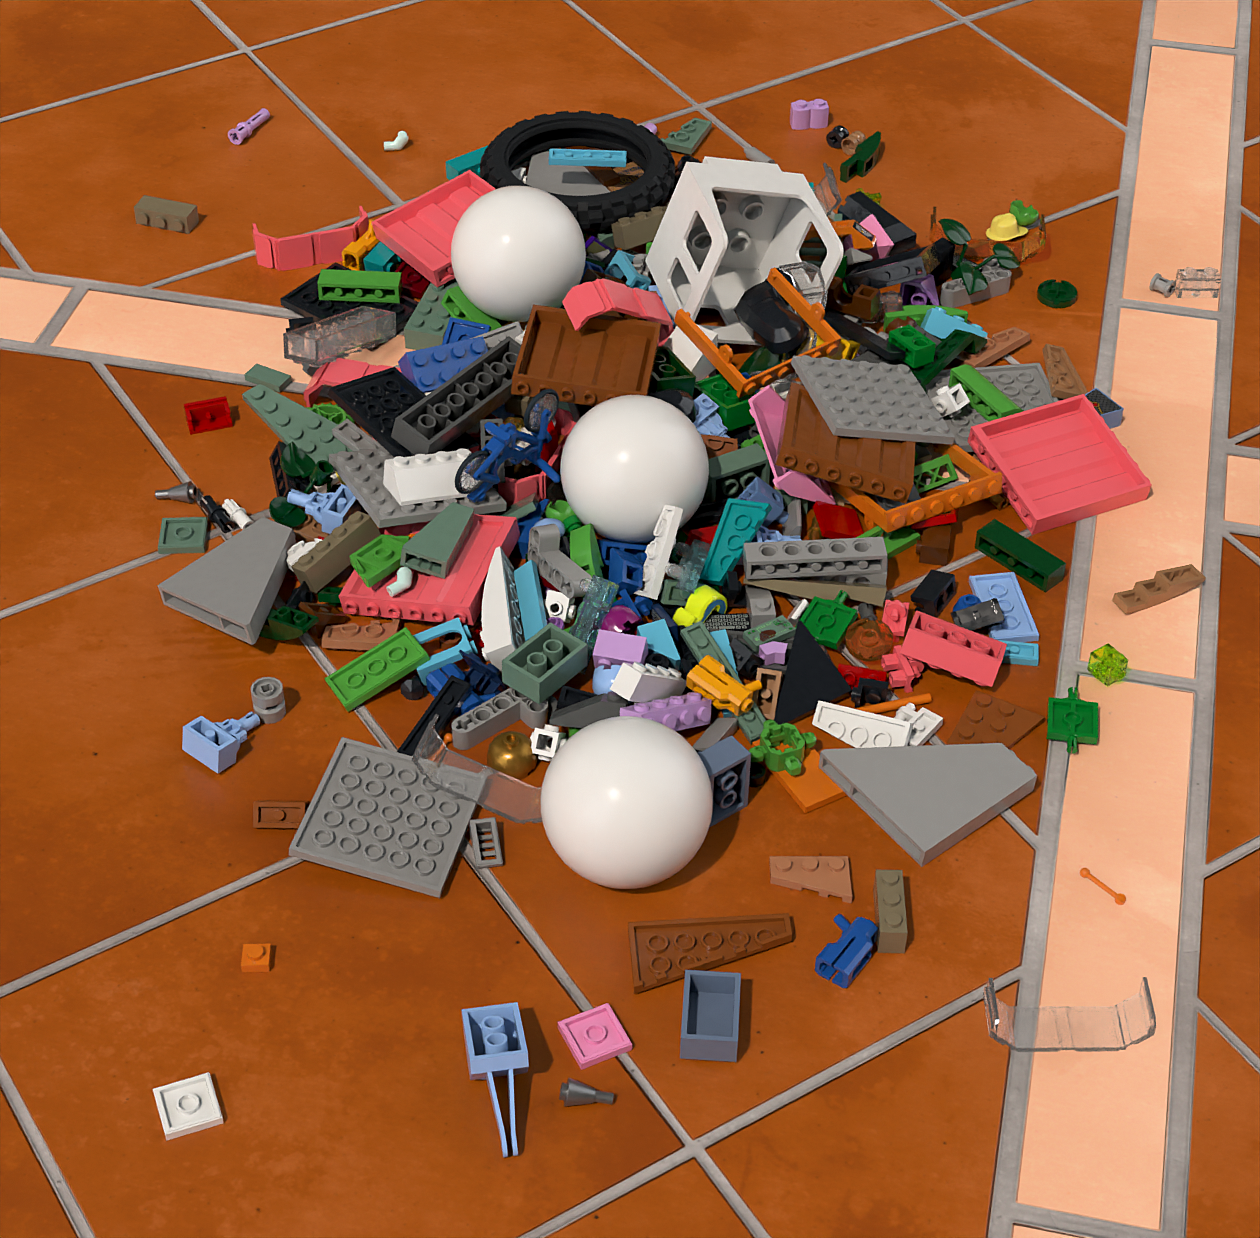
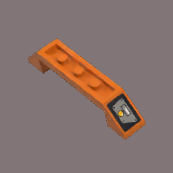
M854 219L830 222L838 237H847L852 234L854 249L865 251L874 247L876 236ZM813 223L804 241L814 237L821 239Z

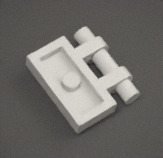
M913 703L901 706L896 711V716L894 717L895 719L908 721L913 724L908 746H922L942 726L943 718L924 707L916 712V707Z

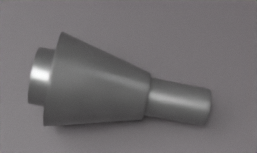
M191 481L167 490L155 491L156 499L170 498L187 503H193L198 496L197 487Z
M568 1077L567 1083L562 1082L559 1100H564V1106L591 1104L594 1102L612 1105L614 1093L597 1091L595 1088Z

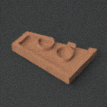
M392 618L391 623L380 624L379 620L370 621L371 624L366 626H358L355 623L326 626L322 637V648L334 650L352 649L356 651L370 650L399 632L401 619Z
M848 856L769 857L770 883L799 891L809 889L819 892V896L828 898L829 895L841 897L843 902L852 903Z

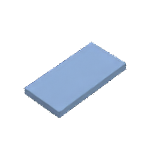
M1014 572L969 576V585L973 595L977 596L981 602L997 598L1004 616V623L986 629L990 638L1014 642H1033L1039 640L1038 630Z

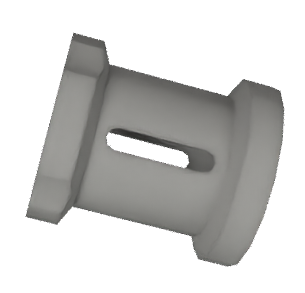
M1156 273L1150 282L1149 289L1152 291L1157 290L1164 293V296L1170 297L1176 287V281H1170L1163 278L1161 274Z

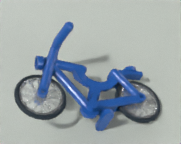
M545 389L538 393L529 403L524 414V426L533 435L516 430V426L512 423L501 424L498 427L492 422H487L485 430L493 435V437L481 451L470 454L462 462L455 476L456 490L461 494H468L467 498L473 503L483 501L486 498V492L494 484L500 482L497 470L508 458H511L513 465H517L524 459H527L542 469L554 483H559L561 481L560 475L541 458L543 444L549 443L552 440V436L547 431V428L559 406L557 392L553 389ZM517 439L529 443L530 445H528L526 448H522L518 445H515V442Z

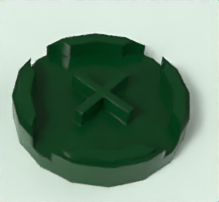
M1051 279L1039 285L1037 298L1046 306L1066 308L1076 302L1077 289L1067 281L1061 280L1060 283Z

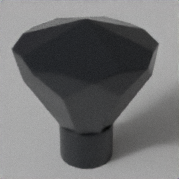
M414 675L411 679L405 680L401 684V694L406 699L418 700L423 696L424 688L419 676Z

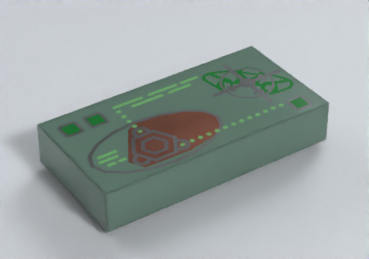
M781 615L744 631L743 639L758 652L759 645L772 641L781 642L794 636L796 628Z

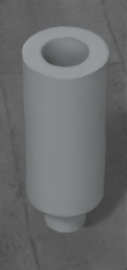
M747 146L744 149L746 158L750 161L775 164L773 159L755 147Z

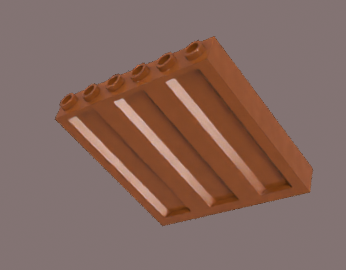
M533 304L512 375L511 394L535 397L545 389H553L557 392L559 401L596 406L611 398L624 395L648 396L659 344L661 323L601 314L590 318L579 331H576L566 309ZM545 394L541 397L542 399L555 400L552 394Z
M791 382L784 404L775 465L906 504L914 481L916 442L835 436L832 434L803 385Z

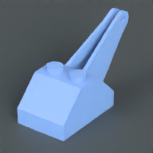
M518 1002L461 1009L470 1080H487L500 1135L503 1158L508 1157L507 1143L493 1077L507 1076L510 1138L513 1156H518L513 1076L527 1073L529 1068L528 1050Z

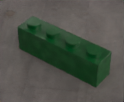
M993 519L977 531L975 549L1046 593L1063 580L1066 567L1064 561L998 520Z

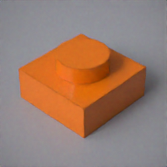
M271 943L243 944L242 973L270 972Z

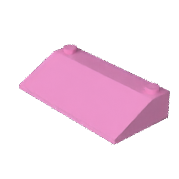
M766 386L748 399L751 407L749 412L755 419L774 475L773 482L779 490L783 489L790 496L835 505L836 502L827 480L775 465L785 400L771 386Z

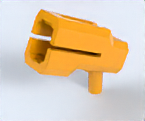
M373 219L369 220L368 231L356 242L352 241L343 249L342 263L344 267L355 271L365 270L363 259L380 242L375 236L372 225Z
M706 655L699 662V665L690 670L686 680L688 688L696 693H701L704 698L711 699V704L716 708L728 709L736 716H740L743 712L747 713L754 704L752 700L753 692L762 689V684L759 680L742 685L725 673L724 665L710 655Z

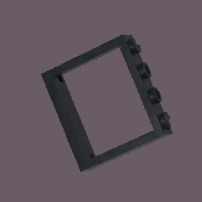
M931 244L859 264L844 277L848 293L853 295L861 284L881 289L927 276L940 264L936 245ZM922 268L923 273L918 274L917 269Z

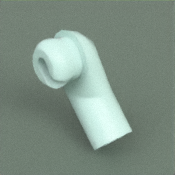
M400 131L394 141L384 142V151L401 150L408 142L409 137L407 133Z
M401 567L397 571V581L386 587L391 597L411 586L413 574L410 568Z

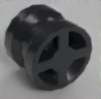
M838 125L827 134V143L832 148L841 147L842 140L849 136V132L844 126Z

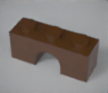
M834 276L821 304L825 308L871 321L879 311L880 289L861 284L856 292L851 295L845 291L843 279Z

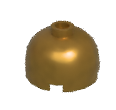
M515 731L504 732L496 736L488 747L487 766L492 774L493 772L498 774L499 779L504 781H517L528 777V773L532 769L534 771L537 764V754L533 753L531 748L532 741L525 734Z

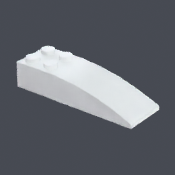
M499 546L493 554L484 585L481 618L482 631H480V636L484 643L482 653L487 662L490 661L500 670L499 675L502 676V660L526 641L513 572L515 569Z

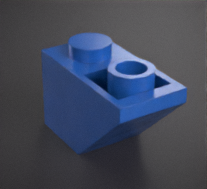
M611 548L608 591L620 595L619 591L626 589L630 596L642 588L643 565L633 554Z

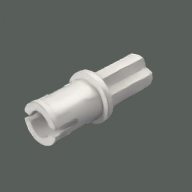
M233 499L224 500L225 503L222 507L230 516V520L237 523L242 530L254 523L248 517L246 510L239 507Z

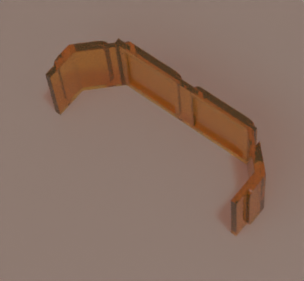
M933 206V214L930 215L929 240L931 243L942 237L949 240L936 224V207ZM1041 214L1039 230L1023 242L971 239L967 242L968 247L964 258L968 260L986 259L994 254L992 247L996 243H1002L1015 253L1020 263L1025 262L1027 258H1032L1045 249L1046 228L1044 215ZM955 244L954 255H961L963 245Z

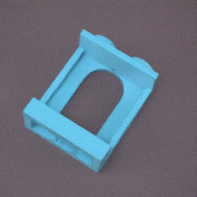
M618 250L604 273L620 279L625 275L628 279L626 284L630 287L646 290L652 281L649 277L636 271L632 265L635 256Z
M459 617L413 635L419 644L451 632H457L462 635L458 645L430 656L429 661L416 668L423 686L427 685L426 676L429 672L463 659L459 650L467 654L470 652L479 654L474 641H468L472 636L467 624L462 626Z

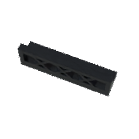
M278 441L269 460L277 497L287 498L292 489L303 493L310 484L309 477L305 479L301 476L293 478L282 470L280 458L287 445L284 442Z

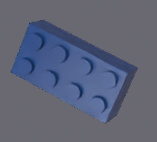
M483 336L406 352L398 361L402 374L425 394L433 392L488 352Z

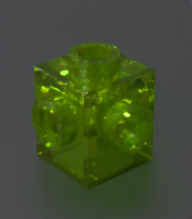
M1108 643L1090 653L1087 670L1104 685L1109 686L1121 681L1126 676L1128 659Z

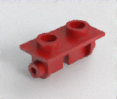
M841 663L838 665V671L851 689H853V686L858 687L859 678L885 682L887 680V671Z

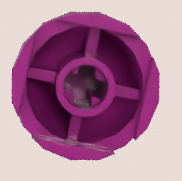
M615 605L611 608L605 606L597 613L599 619L594 631L595 638L597 639L599 629L631 635L637 626L640 625L638 622L642 621V619L631 608L624 605Z

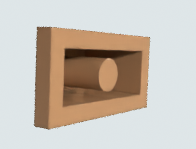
M758 668L756 680L761 682L762 689L753 693V701L765 719L774 720L782 689L784 672Z

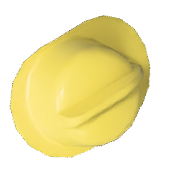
M1006 213L993 218L990 228L986 231V236L994 241H1008L1027 234L1028 229L1018 225L1013 214Z

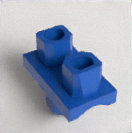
M626 589L619 591L622 598L611 604L612 607L615 605L629 607L642 619L641 615L648 616L650 614L653 602L648 597L637 596L633 603ZM643 620L638 622L640 625H644Z

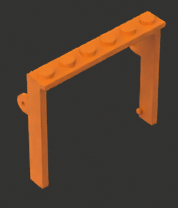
M775 267L770 269L767 281L825 342L798 356L807 355L812 358L833 356L839 349L841 337L823 319L825 315L823 305L816 302L811 306ZM683 309L677 310L674 322L737 391L736 396L738 398L751 395L756 390L766 387L779 379H784L789 374L795 372L791 365V358L746 380L731 363L733 352L730 346L725 344L718 349L690 318L691 314L689 312H685Z
M933 443L934 452H940L942 455L949 454L951 461L970 475V482L887 511L861 490L828 481L830 487L864 514V521L868 530L878 525L885 532L889 533L1002 493V473H994L955 443L952 445Z

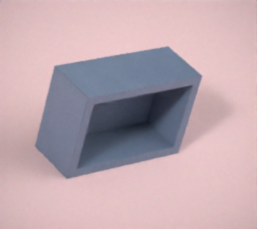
M685 970L680 1042L681 1059L737 1061L741 973Z

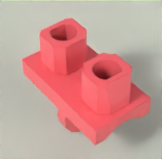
M886 600L880 633L885 634L884 640L899 642V636L904 637L909 603H901L899 600Z
M901 645L894 646L893 654L882 655L881 666L884 671L895 670L889 672L888 676L891 688L903 686L905 693L913 692L911 681L914 677L918 678L921 676L920 673L924 669L923 661L908 659L904 654L900 653Z

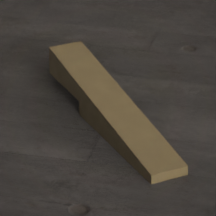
M744 577L743 581L745 584L812 600L815 596L825 600H834L839 591L843 590V592H847L848 599L882 607L887 590V585L787 577L746 579Z

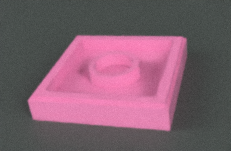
M609 1003L558 1022V1029L581 1070L632 1050V1043Z

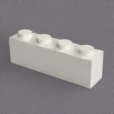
M634 661L633 664H622L610 690L628 701L647 703L655 699L681 696L686 687V680L681 678L682 674L673 668H668L667 670L661 666L656 668L647 663L643 665Z

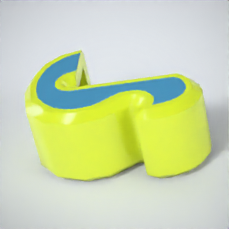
M703 585L696 588L690 594L684 608L680 607L676 610L673 620L678 626L684 625L685 627L699 621L704 623L713 610L719 614H725L727 599L712 587Z

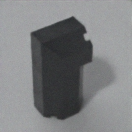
M861 191L848 195L845 199L846 204L844 206L840 205L837 214H842V220L854 219L858 223H861L869 215L873 214L894 243L888 256L908 251L916 246L917 234Z

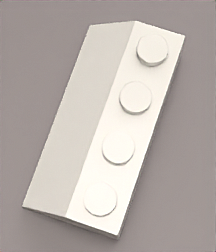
M461 448L457 451H438L434 454H416L410 457L397 456L394 459H386L383 485L401 506L467 497L468 494H461L456 490L455 476L462 462L472 452L469 449ZM463 471L460 476L459 485L462 489L466 490L474 486L478 481L472 475Z

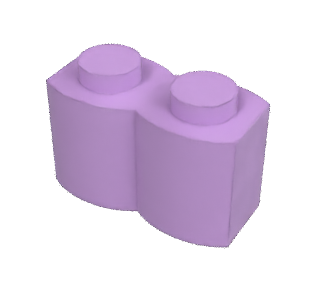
M815 99L810 102L804 100L792 102L790 109L791 128L803 130L828 127L829 106L827 101Z

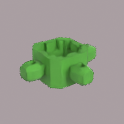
M772 719L767 720L763 724L760 745L748 750L751 753V762H761L764 760L769 770L775 772L786 770L792 776L801 773L804 750L816 745V737L811 732L800 734L795 725L789 723L778 725ZM782 742L784 745L788 744L791 748H787L784 750V752H781V750H776L775 748H771V746H780V743Z

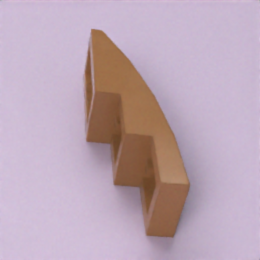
M1192 564L1156 571L1153 579L1136 582L1132 590L1115 593L1112 601L1125 614L1138 612L1164 603L1203 583L1206 577Z

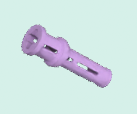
M262 108L246 122L238 123L235 129L229 130V140L235 145L241 144L244 138L251 136L255 128L269 119V111Z

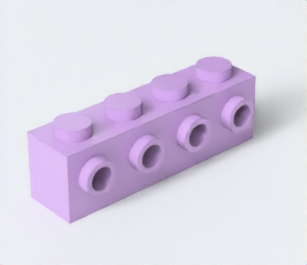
M690 692L686 695L670 696V698L655 699L652 702L635 703L632 706L620 708V716L651 719L674 731L710 724L712 700L702 697L701 693Z

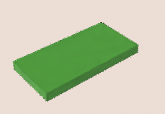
M405 627L324 678V680L347 712L426 663L430 658Z

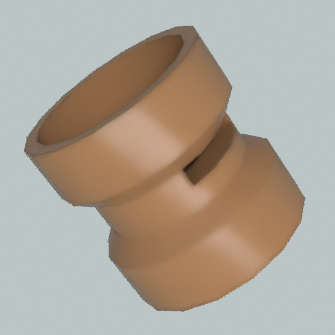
M854 131L850 136L842 140L841 146L843 151L848 155L855 154L857 145L865 141L866 137L862 132Z

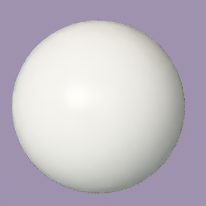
M530 186L501 187L478 198L468 207L458 221L451 243L452 269L463 294L482 312L504 321L528 322L533 304L560 308L563 306L562 300L571 288L579 285L585 267L586 249L584 237L579 223L572 212L555 196Z
M624 395L611 398L596 405L578 420L563 447L560 474L567 502L582 523L585 525L593 524L594 532L609 540L641 544L654 541L656 536H654L653 531L665 505L684 509L682 523L678 529L690 520L700 506L707 488L709 461L706 447L699 431L682 411L672 404L651 396Z
M635 716L611 717L582 728L559 748L546 770L542 783L541 816L546 835L552 847L563 862L583 878L605 887L616 889L644 888L672 877L695 856L707 835L711 823L713 810L711 782L701 758L696 750L680 734L651 719Z

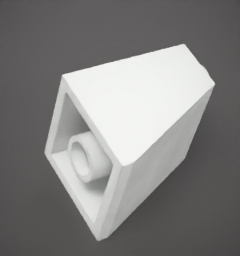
M697 325L717 347L718 333ZM676 326L663 347L668 346L696 376L695 382L703 380L716 368L686 334Z

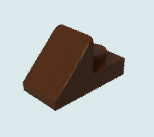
M300 602L299 604L300 611L319 618V621L308 630L318 639L322 637L327 625L344 624L348 617L334 605Z

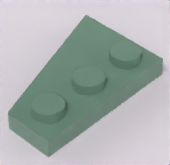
M693 118L682 125L681 130L677 132L672 131L668 134V138H661V140L669 150L692 155L712 128V121Z

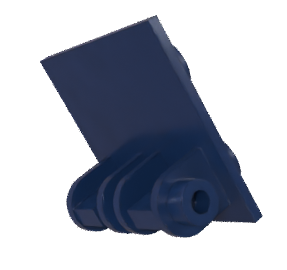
M459 650V653L470 667L468 671L463 672L466 682L470 683L474 690L479 691L482 695L495 693L496 696L508 689L506 684L502 682V676L499 675L500 670L491 663L485 665L472 652L467 654Z

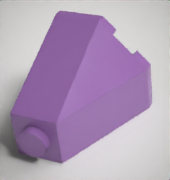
M928 274L925 277L901 283L898 311H902V306L906 305L939 306L934 276Z

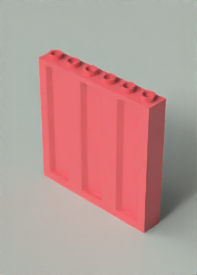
M468 170L372 221L375 236L438 288L455 278L451 263V243L458 221L473 202L486 193L495 190V188L474 172Z
M1084 394L978 424L970 429L967 442L983 465L994 473H1002V492L1009 499L1010 504L1032 535L1146 500L1152 486L1150 480L1143 474L1138 464L1128 454L1127 449L1122 446L1115 433L1110 430L1104 418L1099 415L1092 402Z
M474 514L472 527L445 579L410 568L413 574L411 586L393 597L389 595L386 587L397 581V571L401 567L370 588L365 585L354 569L339 594L344 614L442 623L459 617L461 624L474 625L482 610L484 585L495 549L500 546L507 558H509L520 537L517 518ZM430 521L378 529L384 535L408 536L409 534H417Z

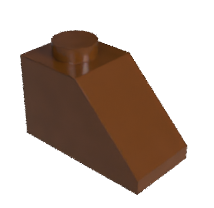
M952 523L935 525L923 531L922 540L917 539L916 553H920L919 563L946 566Z

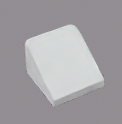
M805 599L799 601L788 616L787 620L793 626L797 625L808 608V601Z

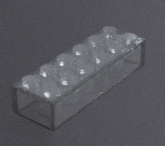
M360 306L283 333L284 358L293 360V363L297 364L308 363L311 367H322L324 363L335 362L337 358L348 357L353 352H362V349L375 347V344L386 343L388 339L396 337V312Z

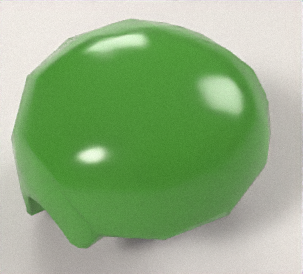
M1015 200L1010 203L1009 213L1016 217L1018 225L1029 226L1037 221L1039 213L1033 209L1032 205L1026 208L1021 200Z
M557 500L554 505L550 501L545 511L547 518L558 519L561 522L567 517L575 515L568 502L563 500Z

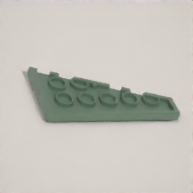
M258 384L242 394L243 400L286 445L293 441L300 450L312 458L315 464L320 460L329 462V454H336L340 451L352 452L350 448L333 436L332 429L338 426V424L262 384Z

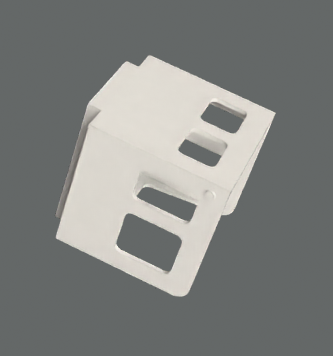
M705 156L702 163L686 162L645 262L673 321L679 309L689 312L691 314L690 318L695 321L701 307L714 308L720 312L726 326H699L718 333L719 343L762 345L749 335L740 324L734 312L745 291L764 282L768 278L770 269L774 267L785 268L789 271L792 269L805 294V300L811 306L816 302L821 303L842 261L843 245L804 174L782 172L778 164ZM812 223L827 248V255L814 282L799 256V250ZM789 304V306H787V308L793 312V310H792V308H791V306H790V304ZM798 314V316L803 320V322H804V323L807 325V327L809 328V325L806 323V321Z

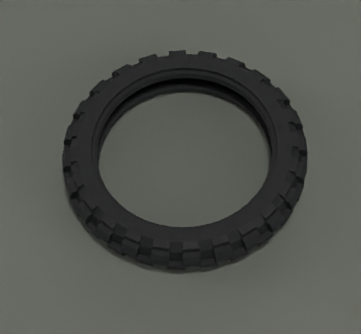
M560 111L550 115L545 113L534 116L530 120L524 119L519 121L514 126L503 130L491 141L484 151L480 162V178L495 189L506 186H529L520 181L511 171L521 160L542 151L563 148L564 146H587L603 150L627 151L626 157L637 163L644 171V174L631 185L616 191L587 196L561 195L548 192L568 207L579 223L582 233L596 230L599 232L612 230L611 224L618 222L620 218H633L635 213L649 212L651 208L661 206L668 198L675 184V161L665 143L657 135H654L642 125L637 126L629 119L616 118L614 115L607 113H591V111Z

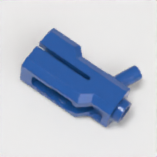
M449 663L441 667V670L437 669L426 676L427 690L434 698L451 675L466 682L465 674L455 663ZM472 690L455 715L460 717L495 697V693L478 696Z
M838 914L833 921L843 931L842 936L837 942L828 943L816 957L815 971L818 975L829 981L839 971L832 979V983L841 988H847L870 960L872 955L871 949L877 941L878 927L871 920L863 917H857L850 924L842 914Z

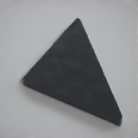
M801 620L797 623L774 721L778 725L784 723L793 724L815 713L818 701L833 704L852 693L851 687Z

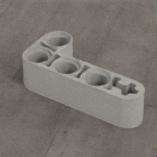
M992 259L982 267L981 273L988 282V287L984 291L969 296L962 278L951 280L942 284L940 305L955 308L1006 294L1010 287L1011 271L1001 267L997 259Z
M548 524L532 527L529 533L528 561L533 560L537 564L538 573L569 599L593 594L594 581L592 577L559 550L560 531L557 525Z
M510 687L452 722L453 745L459 750H468L520 719L532 729L544 728L545 724L549 722L548 702L545 700L539 705Z

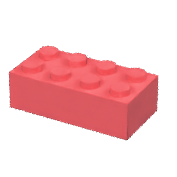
M916 610L900 653L904 654L908 659L926 662L932 668H942L950 671L956 677L969 678L980 686L992 687L1002 663L1007 644Z

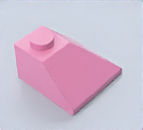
M869 215L859 224L876 236L875 245L869 250H856L871 255V261L887 257L894 243L874 215ZM852 234L845 237L842 243L845 251L853 248Z

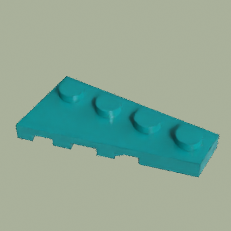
M728 498L699 577L702 583L723 586L727 571H733L743 555L744 543L752 541L771 511L772 507L769 503Z

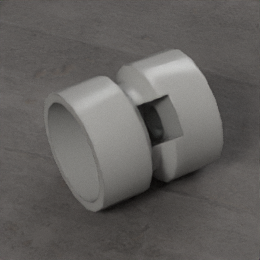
M263 677L256 680L251 686L254 714L258 715L261 723L270 724L280 721L286 714L282 683L273 677Z

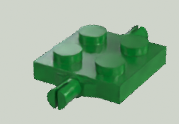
M843 590L839 591L834 600H825L815 596L800 618L819 645L836 650L858 617L856 609L843 604L848 597L847 592H843Z
M1073 687L1068 688V698L1049 697L1047 703L1046 739L1067 741V752L1071 753L1072 749V754L1077 752V743L1096 745L1098 740V703L1078 699V689L1074 687V692Z

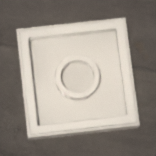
M209 1072L153 1089L166 1141L224 1123Z

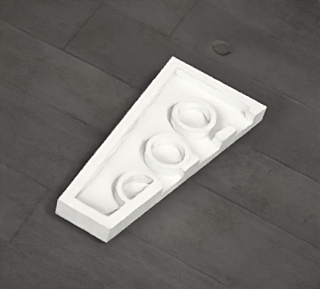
M670 505L664 506L653 531L656 537L654 541L647 545L645 550L647 558L643 565L642 588L633 594L655 600L658 599V595L663 588L662 581L665 572L669 568L670 554L676 544L675 537L678 527L682 523L684 509Z
M818 701L812 722L814 726L855 748L908 746L913 728L911 722L823 701Z

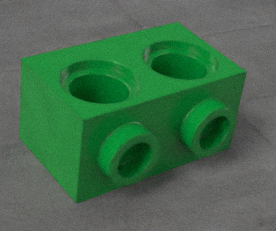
M906 325L889 331L888 342L906 351L905 359L901 360L913 369L934 362L936 343L914 327Z

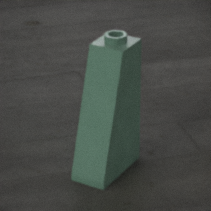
M452 502L403 545L400 565L445 579L472 527L474 508Z

